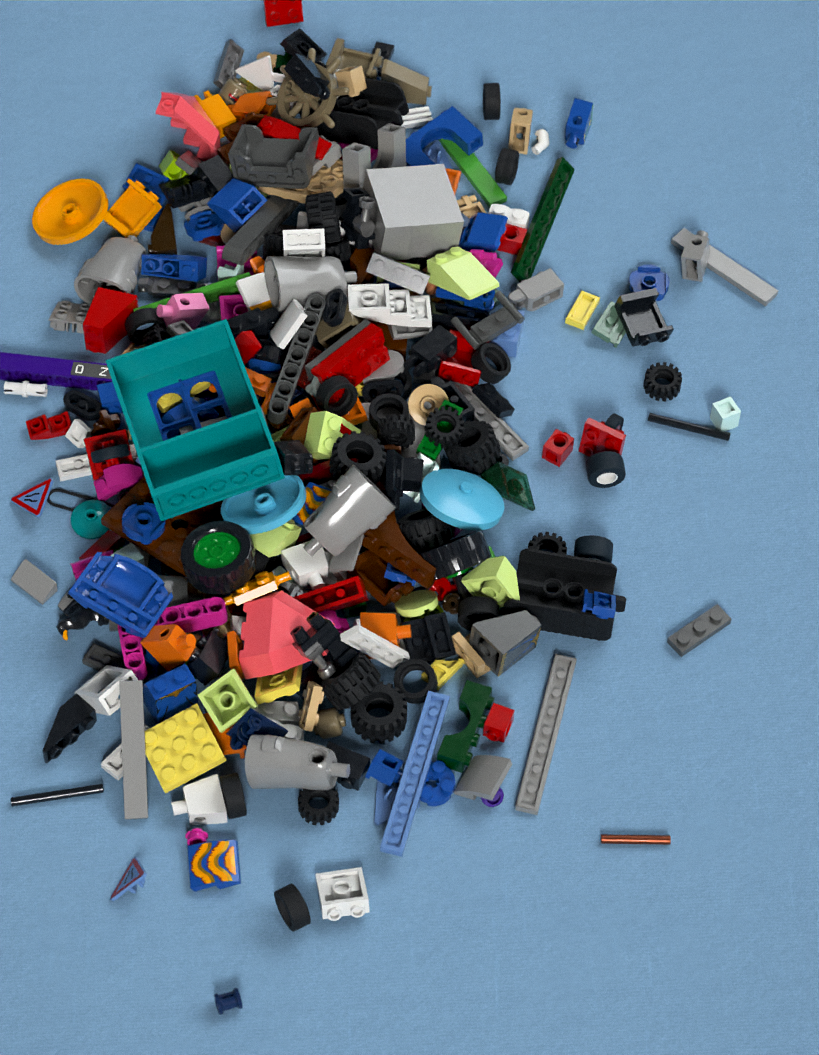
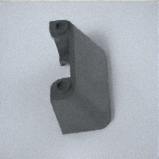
M242 124L228 153L234 178L254 187L307 188L313 173L319 140L318 129L312 127L301 129L299 139L264 138L259 127Z

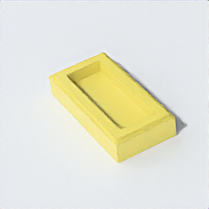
M581 291L568 313L565 323L584 330L600 302V297Z

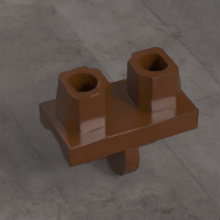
M106 409L100 410L99 414L101 417L93 424L94 429L91 431V436L120 431L117 430L121 423L118 414L109 415Z

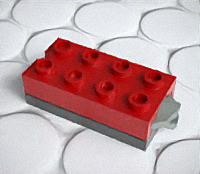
M365 319L305 365L310 383L307 385L306 391L316 398L320 385L328 378L338 375L346 377L356 387L363 379L370 376L375 370L389 361L390 357L387 347L383 345L385 338L382 328ZM345 388L336 391L331 396L328 405L337 402L343 396Z

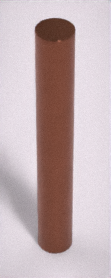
M601 834V844L670 845L671 836Z

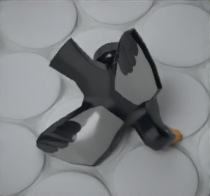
M69 590L58 604V608L66 616H69V618L59 621L56 626L64 640H68V630L84 629L90 621L98 622L99 626L108 625L109 623L108 618L89 607L86 609L68 594Z

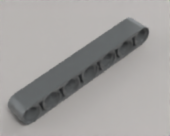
M272 195L226 243L222 252V259L238 265H244L263 245L264 236L273 234L298 207L299 202Z
M313 294L307 299L304 307L307 317L294 334L270 399L267 418L273 424H281L286 419L322 320L325 299L319 294ZM293 357H298L300 360H295ZM280 392H286L287 395H282ZM278 409V410H280L281 412H280V413H277V412H275V411H273V410Z

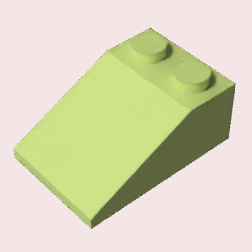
M452 247L450 250L436 254L435 257L427 260V272L431 274L428 282L465 299L472 300L499 287V282L470 252L463 250L461 247Z

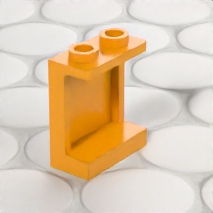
M131 179L127 180L129 187L107 211L103 219L124 238H127L129 235L137 237L162 208L158 203L159 198L152 191L147 193L144 190L146 187L138 180L135 183Z

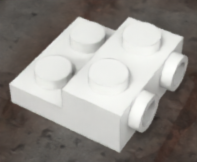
M362 867L315 874L323 919L337 921L342 916L352 915L358 918L362 917L365 913H369V898Z

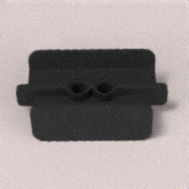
M365 78L367 89L360 91V95L349 97L347 94L337 98L335 106L329 115L335 123L333 128H329L324 122L314 128L318 129L319 136L323 135L329 141L335 140L336 142L349 145L358 143L377 150L378 129L389 123L402 126L404 123L402 116L409 112L402 88L397 83ZM310 107L309 116L315 112L312 107ZM302 109L299 112L300 118L302 115Z
M524 549L520 552L516 573L520 600L510 599L505 601L503 616L526 610L531 615L537 617L541 624V631L606 641L611 638L614 619L598 618L595 614H592V610L586 609L585 612H582V598L584 589H588V593L594 594V591L613 595L617 567L606 561L536 549ZM615 595V612H624L626 598Z

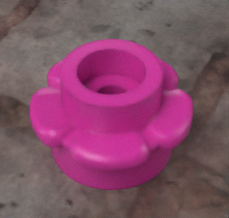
M193 828L186 833L185 838L187 839L188 846L207 842L208 834L201 828Z

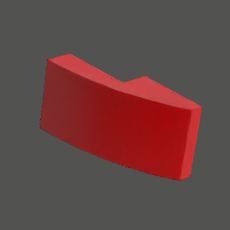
M68 411L47 418L44 414L25 421L31 440L49 439L65 435L72 424Z

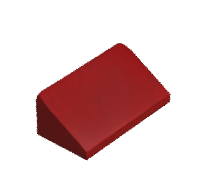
M242 331L234 339L244 365L262 348L252 331Z
M108 530L79 557V560L94 556L97 552L114 551L115 548L118 549L125 543L124 538Z

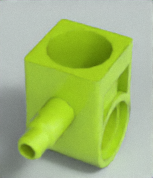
M169 150L158 165L163 175L172 181L189 176L188 173L175 163L180 155L173 150Z

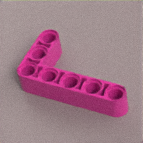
M211 597L167 607L154 626L176 624L185 633H190L225 624L228 620V613L222 598ZM118 625L125 667L132 670L138 680H143L148 675L144 648L140 643L143 638L125 632L126 629Z

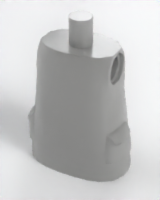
M129 235L127 238L113 237L106 240L94 257L86 260L79 270L78 276L74 281L77 295L84 302L91 304L98 287L133 294L137 285V276L141 271L142 254H146V249L138 243V239L133 235Z
M268 256L264 264V275L272 307L277 309L278 312L285 311L293 299H296L304 308L308 297L313 294L321 295L326 303V298L331 291L342 289L347 294V284L357 282L356 272H344L341 261L336 257Z
M352 465L332 486V491L323 503L304 522V527L313 538L303 548L309 555L313 556L323 546L333 556H337L369 529L378 528L396 507L355 465Z
M252 734L248 741L245 755V773L248 783L253 789L298 788L320 791L330 790L335 786L337 777L348 778L350 775V764L337 763L335 753L331 749L302 740L274 735Z

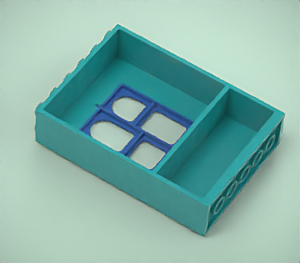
M227 319L105 360L161 521L285 479L276 447ZM199 382H210L215 386L218 397L195 405L190 397V391ZM165 394H178L184 402L188 415L186 418L175 422L163 424L157 409V402ZM217 406L223 407L227 419L201 427L198 419L200 412ZM188 425L193 428V431L170 439L167 437L170 431Z

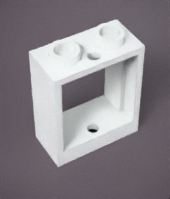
M324 229L283 230L284 256L325 257Z
M106 665L75 691L74 694L77 693L95 709L96 713L111 716L120 708V699L118 697L120 695L119 681H137L138 679L130 669Z

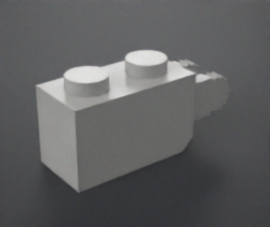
M549 268L527 280H522L517 284V289L509 293L508 298L517 310L525 307L527 311L533 312L563 297L564 283Z

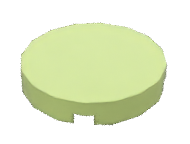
M418 590L411 592L407 596L403 595L394 606L397 614L400 613V616L416 617L425 614L424 610H434L439 600L435 591Z

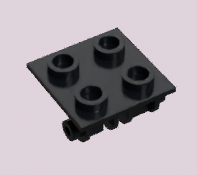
M196 174L159 185V188L173 209L210 198L205 190L207 188L205 180H197Z

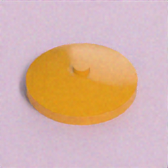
M73 179L61 183L47 192L38 202L32 216L33 228L38 236L49 244L64 245L76 242L89 235L100 225L108 210V197L101 185L90 179Z

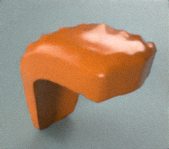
M260 256L250 260L254 275L264 272L265 261Z

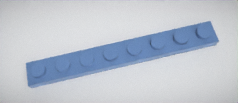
M432 691L427 693L380 845L381 852L403 857L450 701V696Z

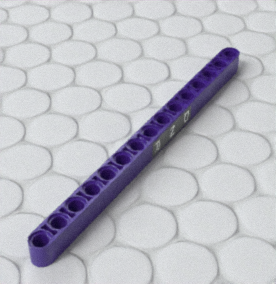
M0 352V380L14 382L29 381V383L47 384L96 391L97 385L113 382L105 363ZM208 388L193 397L203 398L204 395L213 392ZM257 395L259 397L258 403L261 405L265 397Z

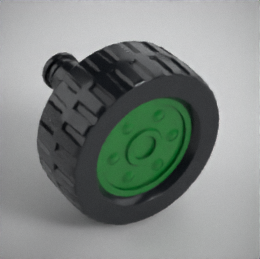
M214 521L201 525L187 536L181 548L182 566L188 581L193 587L204 593L220 594L223 598L229 596L232 591L245 585L251 579L256 569V552L251 536L244 528L233 522Z
M481 530L462 535L447 541L441 546L418 553L425 561L436 568L434 581L444 577L446 579H453L461 600L473 597L461 582L462 578L474 569L473 566L491 558L487 541Z

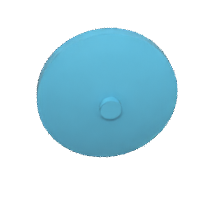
M456 469L435 470L425 476L420 487V498L427 510L441 521L457 528L466 530H486L492 528L499 523L504 512V501L499 492L487 481L469 472Z
M284 475L285 479L224 499L221 505L223 520L240 525L248 534H258L278 528L291 520L302 509L307 495L304 484L297 475Z

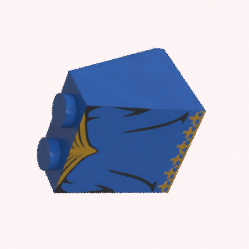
M186 664L143 685V702L156 724L196 703L198 704L196 680Z

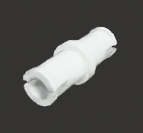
M5 381L4 394L22 395L25 398H28V396L47 397L48 389L45 388L48 386L47 384L29 383V381H23V383Z

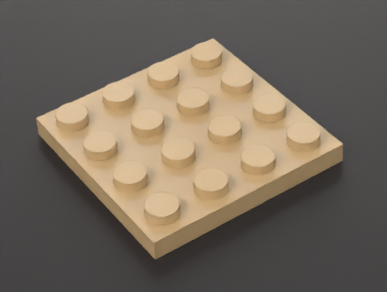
M338 159L330 168L322 166L312 176L308 187L305 189L257 187L258 191L268 195L279 196L283 199L298 201L299 203H305L307 195L329 191L336 198L344 189L343 160Z

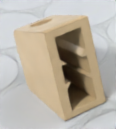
M514 108L508 149L516 150L520 154L528 153L533 116L532 110ZM522 133L523 139H518L516 137L517 134Z

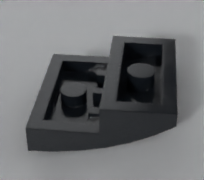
M445 612L399 624V626L411 625L412 638L403 639L405 649L409 652V660L420 659L429 663L456 655Z

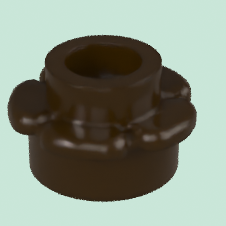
M452 593L451 595L447 594L443 598L444 603L442 607L445 612H450L452 615L458 613V604L462 601L460 595Z

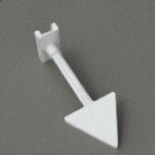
M269 55L236 69V73L263 92L272 89L274 81L282 83L286 77L284 74L272 71L271 57ZM334 73L333 76H334V78H335V80H336L337 88H339L338 82H337V78H336V74Z

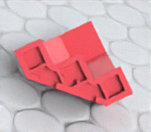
M161 92L162 98L156 109V114L172 117V127L187 130L183 143L200 147L197 157L203 162L217 156V149L220 148V132L195 97L175 92Z
M282 590L267 593L244 603L243 611L247 613L246 622H242L241 628L244 650L239 651V661L245 680L277 674L312 661L300 655L299 651L292 645L295 641L290 632L298 626H302L305 631L309 630L311 626L306 619L312 612H315L314 610ZM324 651L321 655L325 656L327 653Z

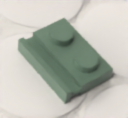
M611 301L591 333L607 343L614 344V347L617 348L626 332L614 307L615 303Z

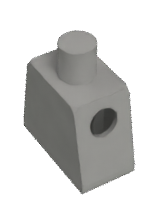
M700 230L697 231L696 235L690 234L681 255L683 279L703 281L710 254L708 233Z

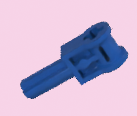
M438 286L436 288V297L464 301V307L477 308L487 312L494 308V289L488 292V296L485 293L472 300H468Z

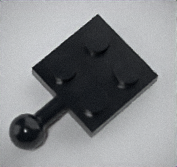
M300 28L280 43L284 50L292 56L296 53L308 57V50L314 48L316 50L315 63L326 68V65L321 60L325 58L327 53Z

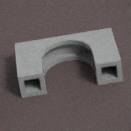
M389 123L378 129V156L372 169L406 167L405 127ZM352 143L342 149L344 189L363 188L366 169H371L370 147Z

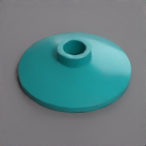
M87 500L80 503L71 514V526L74 532L86 539L102 537L110 529L101 524V518L111 508L99 500ZM95 514L94 517L88 518L89 515Z

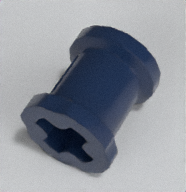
M233 988V991L218 995V993L213 994L219 1015L223 1014V1011L243 1008L238 988Z

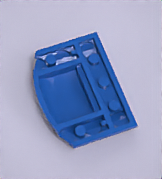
M97 552L68 594L84 608L87 609L89 607L125 628V632L142 638L146 637L172 601L173 594H168L164 587V581L143 564L122 555L114 554V557L101 556L102 552Z

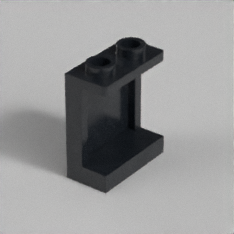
M656 288L620 295L614 305L632 347L638 345L646 346L657 341L660 343L665 342L674 330L672 325L666 326L655 300L659 295Z

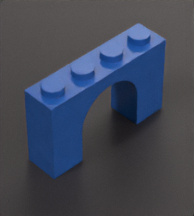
M452 106L406 138V167L434 165L435 163L423 152L424 148L432 141L439 139L450 140L469 156L484 145L483 135Z

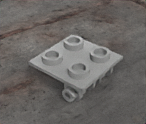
M70 301L58 302L49 317V321H51L50 328L65 331L66 327V332H69L70 323H72L73 333L76 331L77 324V333L84 334L83 322L91 304H74Z

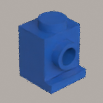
M379 749L371 762L365 778L373 777L390 787L393 782L398 784L403 774V771L400 769L404 761Z

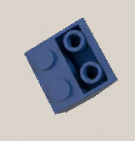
M232 178L207 205L235 233L268 200L253 185Z
M478 212L469 218L468 226L463 228L458 247L466 251L471 249L484 250L485 252L496 251L501 244L500 238L506 230L505 225L508 218L502 215Z

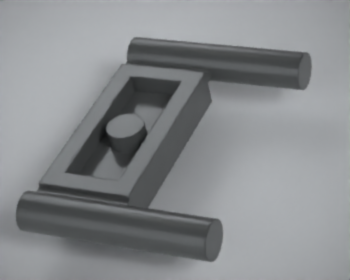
M497 291L494 296L504 307L471 326V330H468L458 317H454L451 320L454 327L474 350H477L481 345L525 320L501 291Z

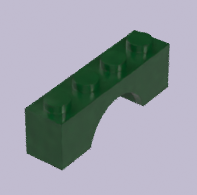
M469 680L465 683L459 700V710L466 715L469 724L463 731L457 734L445 735L437 753V761L444 762L451 770L463 773L465 765L469 766L473 757V753H471L472 747H477L480 739L479 729H484V723L487 719L485 714L487 710H491L495 700L492 697L491 687Z

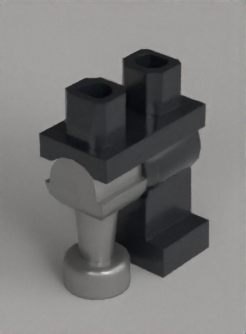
M361 187L343 189L342 197L347 200L346 209L343 212L344 221H341L340 227L345 230L346 239H349L350 242L355 241V248L367 249L369 240L375 239V233L373 232L375 224L370 220V210L375 207L376 200L369 197L370 194Z
M312 612L306 619L311 628L305 631L302 626H298L290 634L295 641L292 645L299 651L300 655L312 660L319 668L317 673L324 680L336 671V667L332 662L324 660L321 655L324 651L334 664L342 667L358 653L353 647L341 641L340 632L330 620L323 618L319 613Z

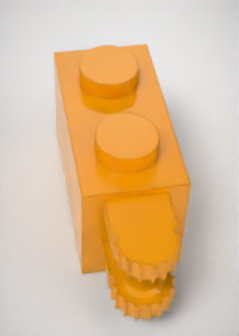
M208 90L203 92L205 98L203 100L198 95H195L194 97L220 132V138L225 137L223 128L236 122L235 116L219 94L212 96Z

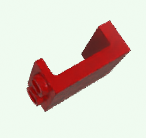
M450 330V333L457 337V352L453 357L441 361L438 377L475 387V385H478L481 371L473 369L471 364V356L476 350L473 349L460 332Z

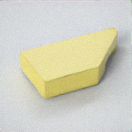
M458 658V660L445 661V659L435 660L430 665L437 676V690L464 665V659ZM423 672L421 679L428 683V676Z

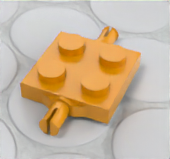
M263 571L255 575V579L248 581L239 589L232 591L231 595L222 599L226 606L232 603H236L238 606L277 590L281 583L292 579L289 571L274 576L273 572Z

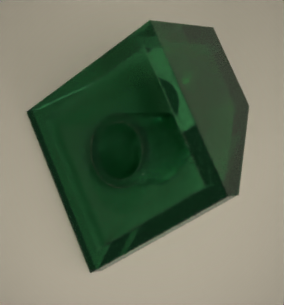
M501 462L496 463L481 474V478L491 484L499 492L503 500L530 511L535 510L526 474Z

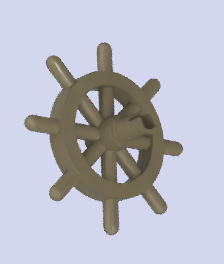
M314 48L308 50L307 58L311 59L330 81L327 87L331 94L328 99L322 100L320 105L318 101L321 98L303 92L284 70L286 65L280 67L281 72L286 77L279 88L278 96L267 98V105H277L282 121L300 129L306 127L314 128L322 122L329 128H333L335 123L329 115L335 106L337 96L347 95L350 92L347 87L337 88L336 80L332 74L341 63L340 57L334 58L328 67L324 68L315 63L316 50ZM297 102L290 110V103ZM310 107H312L315 112L309 116ZM302 109L301 119L294 118Z

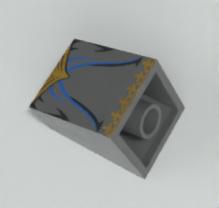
M526 610L475 622L472 625L469 644L490 670L499 677L536 648L541 624L537 617L531 615Z

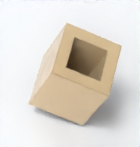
M349 66L335 72L339 88H349V97L358 96L360 91L367 89L362 66Z

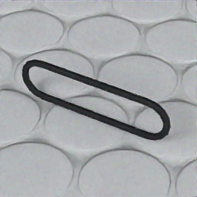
M53 489L49 493L47 502L54 507L73 512V508L51 502L50 495L54 492H62L86 500L98 499L63 489ZM102 501V502L106 503V504H107L108 506H110V507H113V506H114V505L111 504V503Z

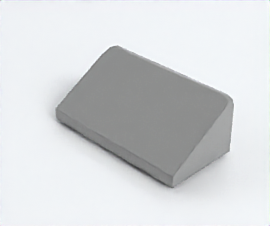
M27 559L20 564L11 578L13 583L42 605L58 591L56 582Z

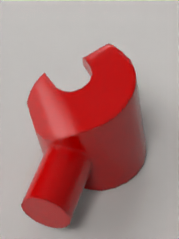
M446 578L433 581V585L426 589L436 591L439 601H442L449 593H458L455 584L450 585Z

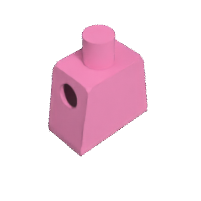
M203 293L174 294L166 305L157 306L156 313L158 317L163 318L166 327L167 325L184 320L194 330L210 308Z

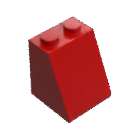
M101 287L97 288L83 322L86 350L106 354L127 335L124 324L127 317L134 312L133 309L138 308L137 295Z

